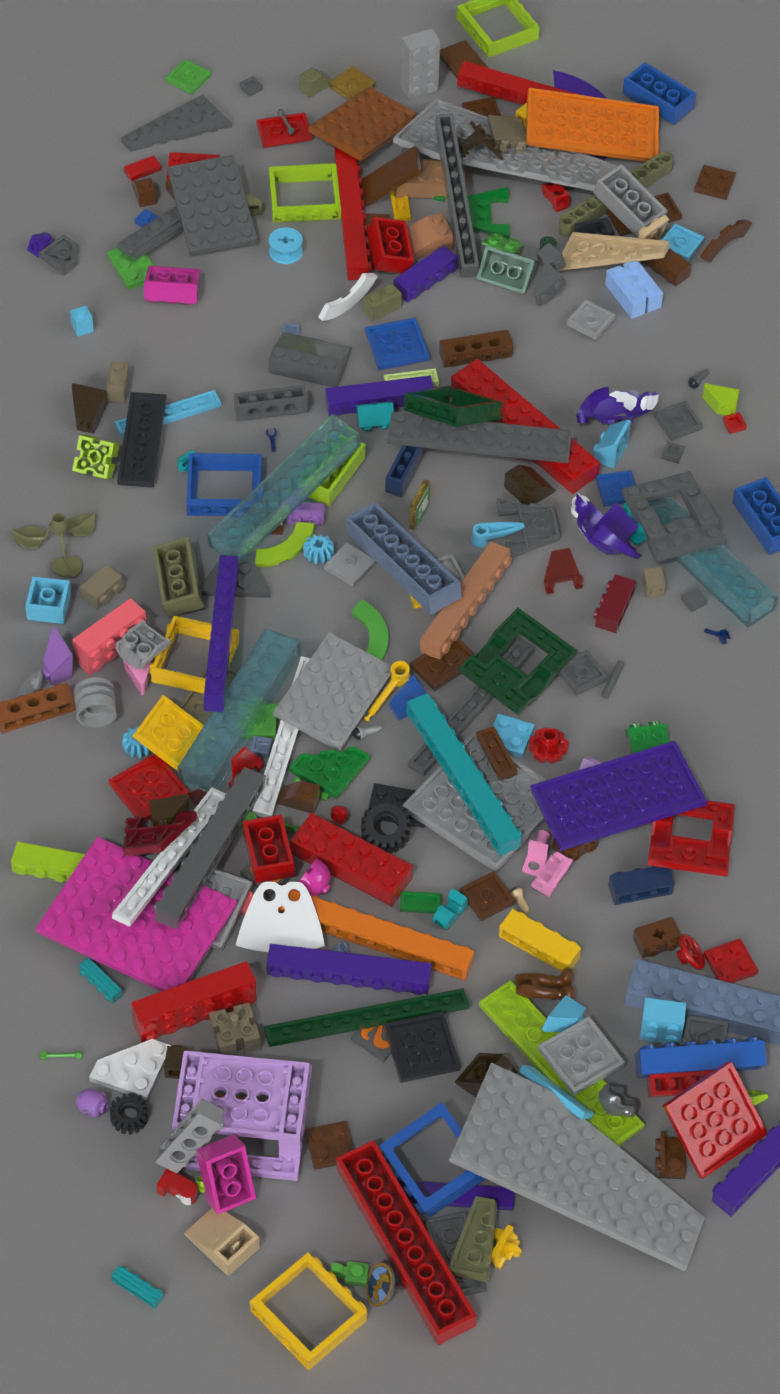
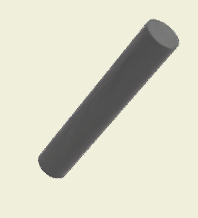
M617 661L601 696L603 698H609L624 666V662Z

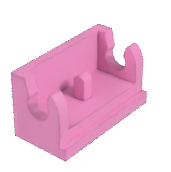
M555 852L550 856L532 882L531 887L550 897L568 871L573 860L559 852Z

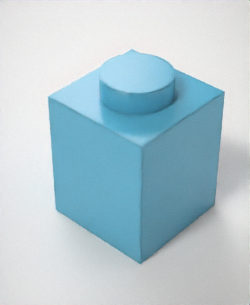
M86 305L70 310L71 326L77 337L94 332L93 318Z

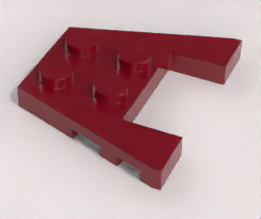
M196 811L179 812L173 824L143 827L145 824L143 817L126 818V836H124L123 844L125 855L139 856L147 853L158 854L162 852L198 818Z

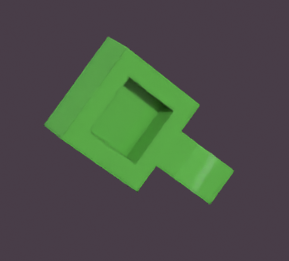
M347 1261V1265L344 1267L342 1264L332 1262L331 1272L336 1278H345L344 1285L366 1287L369 1264Z

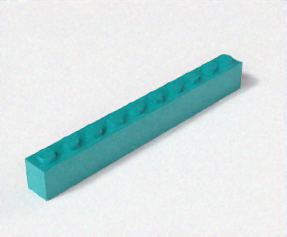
M428 693L407 701L406 713L497 854L501 856L520 848L522 839L520 829L514 826L511 815L505 812L501 800L495 797L491 785L487 784L484 780L482 771L476 768L472 756H468L464 744L457 739L454 729L447 724L446 717L438 710L436 701L431 699Z

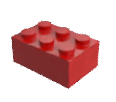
M374 217L367 229L374 269L404 273L410 269L414 262L406 221Z
M282 814L242 821L243 837L255 884L293 877L294 861Z

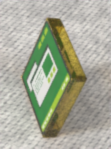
M424 479L410 504L409 529L416 531L429 506L430 481Z

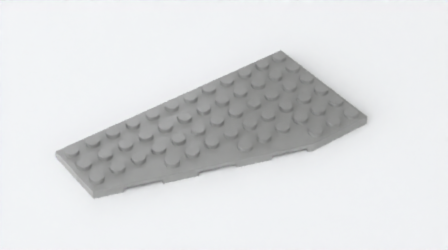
M436 98L394 136L393 143L409 149L415 146L418 148L419 153L425 154L432 159L440 160L434 126L436 115L453 113L457 139H460L461 142H464L475 132L470 125L471 121L476 125L480 124L486 131L485 133L490 134L487 122L488 117ZM484 143L467 150L469 152V155L466 154L467 157H463L460 153L462 165L590 191L594 190L599 179L617 167L614 164L585 153L527 145V148H523V154L516 153L515 147L506 146L507 152H500L503 157L501 160Z
M490 1064L449 1158V1162L685 1271L690 1262L705 1217L586 1119H579L552 1091L496 1064Z

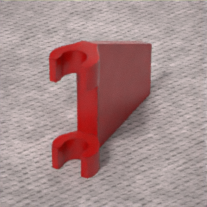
M243 747L231 759L232 780L228 783L229 787H232L236 774H240L244 767L251 770L256 767L258 773L264 768L261 758L246 747Z

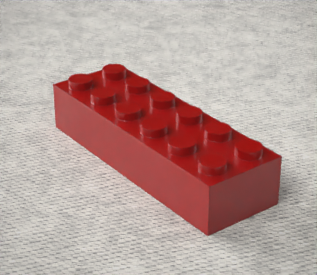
M310 813L290 840L291 853L295 857L309 864H312L318 858L328 867L330 875L391 907L400 897L401 891L405 890L413 878V865L313 813Z
M245 961L131 1002L133 1024L141 1043L151 1039L155 1040L157 1037L165 1034H173L181 1028L192 1027L198 1022L210 1020L209 1013L225 1009L226 1013L233 1011L234 1006L246 1003L252 1005L257 1001L256 979L248 962Z

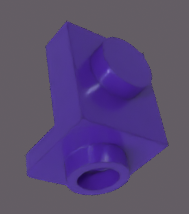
M46 232L32 235L27 250L40 258L39 252L53 243L55 239Z

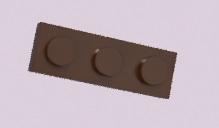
M495 727L477 731L476 737L498 780L517 775L518 770Z

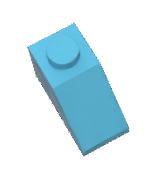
M565 995L549 1014L542 1030L545 1032H562L585 1019L586 1017L583 1014L587 1008Z

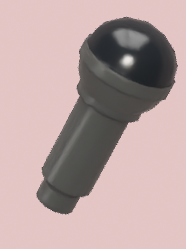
M705 369L697 376L691 377L688 381L689 386L693 389L698 388L709 371Z

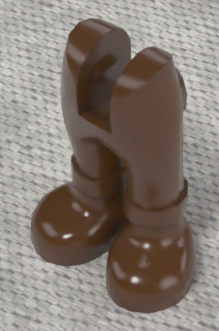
M564 968L558 977L540 973H520L515 975V983L519 985L516 987V994L524 998L558 999L561 1001L567 995L574 1000V987L571 986V968Z

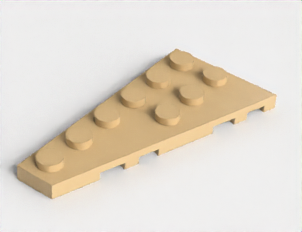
M573 232L562 252L565 265L557 271L664 258L670 244L669 241Z

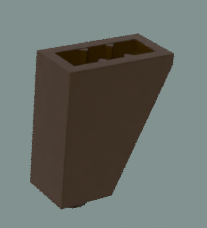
M72 383L76 428L79 431L94 434L108 403L107 391Z

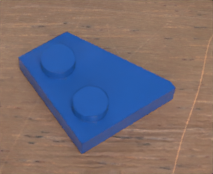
M414 675L410 677L389 702V707L398 721L408 717L406 713L407 701L427 694Z

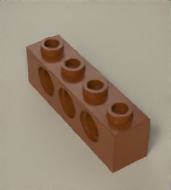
M67 682L56 684L47 689L37 690L27 695H21L8 701H1V733L3 734L74 712V698Z

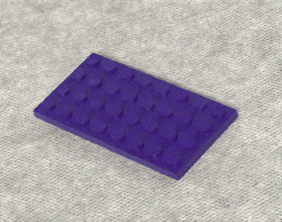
M675 741L530 785L532 795L560 851L705 806L707 803Z

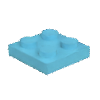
M675 223L662 240L669 241V248L689 262L704 243L705 237Z
M498 713L493 726L509 755L523 758L535 724Z

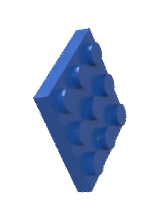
M416 318L365 327V334L378 370L430 360V355Z

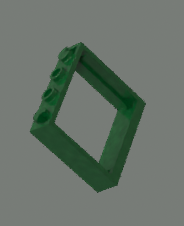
M444 386L405 393L404 411L459 427L499 420L501 418L502 401L455 387Z

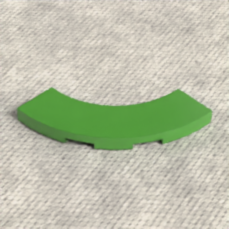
M361 599L351 611V615L357 618L369 632V645L365 652L383 661L388 650L389 640L386 623L381 614L372 605Z

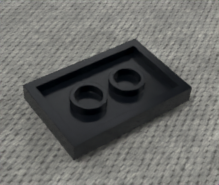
M374 783L369 806L372 804L376 806L378 801L384 804L385 800H390V804L396 802L398 807H400L417 790ZM409 815L411 826L425 828L424 824ZM381 820V821H385V822L394 823V822L391 821V820Z

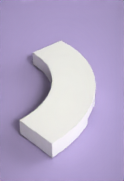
M362 273L359 280L350 289V294L345 298L340 297L335 301L325 303L318 318L322 321L330 320L351 309L365 296L378 276L374 273Z

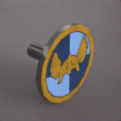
M387 1263L375 1265L368 1275L366 1294L369 1302L373 1306L382 1307L391 1299L393 1291L399 1293L403 1291V1285L395 1283L394 1272Z

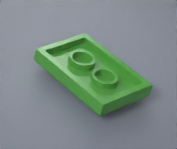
M118 248L107 251L109 261L128 291L144 285L148 266H154L147 254L134 261L131 256H127Z

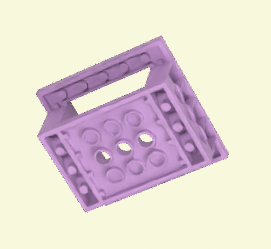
M184 1051L172 1131L201 1099H204L224 1110L222 1117L224 1120L223 1126L213 1134L230 1136L235 1134L241 1137L279 1140V1158L247 1155L252 1177L298 1181L312 1065L306 1062ZM219 1090L226 1093L222 1098H218L214 1094ZM241 1092L247 1095L243 1100H239L235 1096ZM259 1095H266L268 1100L260 1102L257 1100V1097ZM193 1155L187 1167H183L182 1170L200 1171L197 1155Z

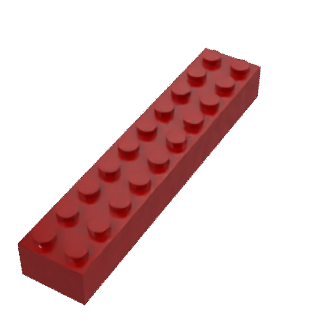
M476 359L451 376V387L502 401L501 418L488 422L560 429L479 359ZM572 438L568 463L532 459L572 495L592 482L596 475H599L601 463Z
M370 1141L337 1157L336 1168L437 1346L476 1327L477 1316L375 1141Z

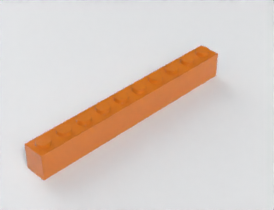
M296 889L289 891V900L295 902L300 899L301 894ZM311 896L322 933L402 960L432 963V970L466 981L474 962L475 953L469 947L459 946L448 940H441L430 934L414 931L410 927H402L392 921H384L371 914L366 915L357 912L353 908H345L335 902H328L317 896ZM281 902V906L278 908V912L284 913L285 908L282 907Z

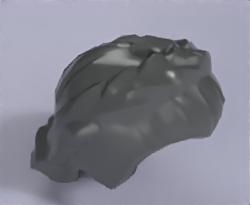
M604 1085L603 1089L599 1091L598 1096L604 1111L611 1116L624 1115L627 1118L634 1117L637 1102L633 1098H627L624 1095L623 1087Z

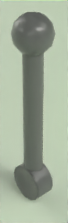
M279 109L277 113L281 115L286 124L288 133L294 134V128L289 125L284 116V111Z

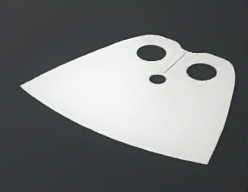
M276 882L262 883L257 888L249 904L239 931L236 946L262 952H269L270 944L311 949L325 946L314 904L304 884L301 882H289L286 885H278ZM273 889L276 896L273 901H266L263 898L265 890ZM297 889L300 891L301 896L298 901L293 902L289 900L288 893L290 890ZM281 902L282 907L285 908L284 913L278 912V908L281 906Z

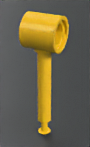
M396 661L391 665V681L369 709L367 717L364 716L366 722H370L371 716L377 713L396 686L403 687L410 679V668L406 662Z

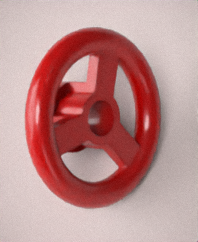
M681 934L679 937L681 949L677 951L678 959L683 965L689 963L696 970H702L705 967V959L699 945L690 935Z

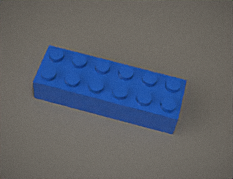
M758 1037L745 1038L746 1040H742V1042H738L737 1039H726L720 1044H717V1040L704 1041L701 1045H696V1042H685L680 1047H676L675 1043L663 1044L660 1048H655V1045H645L635 1053L637 1079L646 1078L653 1074L715 1070L727 1061L733 1063L736 1071L758 1070L767 1066L764 1040L758 1041Z

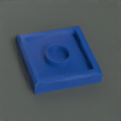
M631 470L599 474L595 477L603 507L613 506L616 502L618 505L626 503L622 495V488L635 485Z

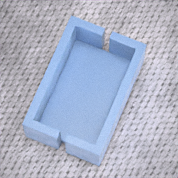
M639 261L627 262L623 264V267L619 265L607 270L605 285L631 319L645 314V309L647 312H651L661 308L663 292Z

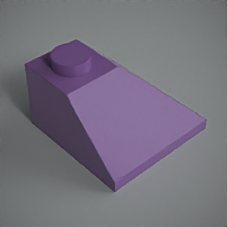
M56 627L51 630L43 659V669H41L44 679H48L51 686L72 678V653Z

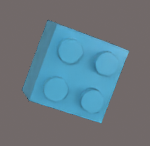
M32 577L25 606L27 620L64 624L71 597L70 581Z
M645 998L639 1040L680 1045L685 1022L686 1003Z

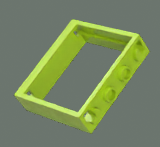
M472 0L457 6L456 19L488 58L539 39L540 27L538 23L533 20L531 14L524 9L522 3H519L518 0ZM505 4L525 30L492 41L472 16Z
M336 163L269 167L273 223L341 219ZM332 180L335 204L277 207L275 183Z

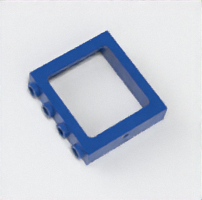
M189 453L187 516H246L247 505L261 506L262 454ZM251 471L253 473L252 499H197L198 472Z
M443 1102L379 1145L388 1164L391 1162L394 1169L392 1172L396 1179L404 1181L406 1185L403 1189L409 1198L415 1197L417 1202L414 1205L421 1215L425 1212L428 1218L485 1180V1178L467 1170L431 1196L425 1197L394 1153L397 1147L439 1118H443L455 1137L459 1138L462 1129Z

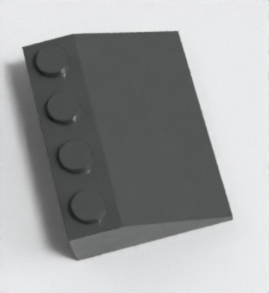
M284 332L270 354L269 373L329 387H338L352 347Z

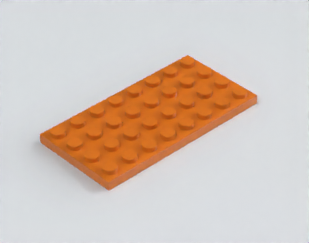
M528 88L526 144L529 146L647 162L658 155L659 106Z

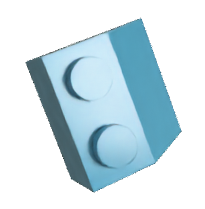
M630 420L609 425L607 431L602 432L600 443H596L593 449V454L601 462L600 464L615 468L628 445Z

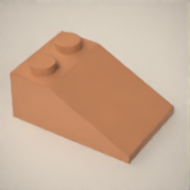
M444 213L426 216L407 227L414 259L429 256L443 245L450 251H453V235Z

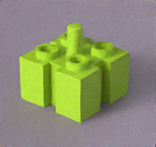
M86 434L79 435L77 450L81 451L80 456H75L72 471L83 474H90L94 471L93 476L113 478L115 464L111 463L113 457H117L120 443L107 439L98 442V437Z

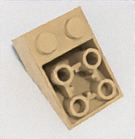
M212 1208L184 1232V1235L228 1277L260 1249L259 1237L246 1224L227 1212L217 1215Z

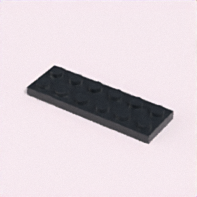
M130 393L117 478L118 485L154 487L167 400L166 394Z

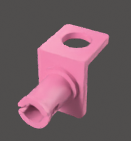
M538 831L536 840L529 841L528 855L522 868L523 873L537 877L546 864L549 847L547 842L550 838V834L547 831ZM531 862H536L540 867L537 870H531L528 865Z

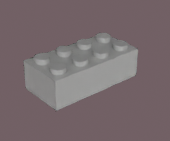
M433 29L402 37L400 87L407 99L438 91L440 40Z
M622 164L599 179L593 190V193L637 238L639 236L638 232L642 227H648L655 218H660L668 212Z

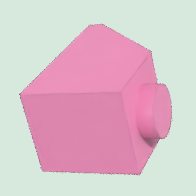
M123 660L124 670L140 695H144L151 679V674H149L150 664L154 663V661L151 660L143 669H135Z

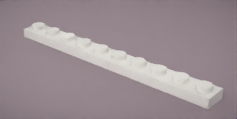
M301 656L293 683L311 658ZM282 720L265 769V788L254 804L252 811L257 816L263 818L273 815L299 729Z
M211 787L193 810L196 811L198 818L168 847L159 853L115 909L112 919L129 927L132 925L191 849L192 844L199 839L201 830L203 828L206 829L209 817L216 813L219 801H223L225 798L224 792Z

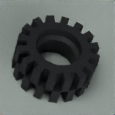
M126 1093L122 1094V1099L119 1096L116 1097V1102L113 1100L111 1103L112 1107H110V1119L112 1126H115V1130L119 1131L121 1129L122 1134L128 1131L129 1135L132 1134V1130H135L136 1133L139 1132V1128L143 1130L145 1127L144 1123L147 1124L148 1108L143 1098L140 1100L139 1095H136L134 1098L133 1093H129V1097H126ZM132 1108L137 1111V1115L132 1119H124L121 1116V1112Z

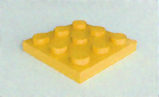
M162 695L132 737L179 772L209 729L166 696Z

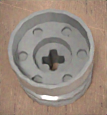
M97 677L88 678L76 684L74 698L77 721L81 725L91 728L103 727L112 723L117 717L113 684L109 680Z

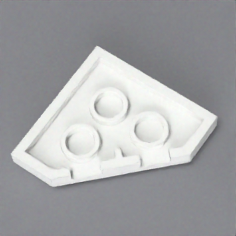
M151 1039L97 1060L89 1080L128 1095L133 1093L134 1097L139 1095L140 1099L143 1098L148 1101L164 1067L167 1046L171 1045Z

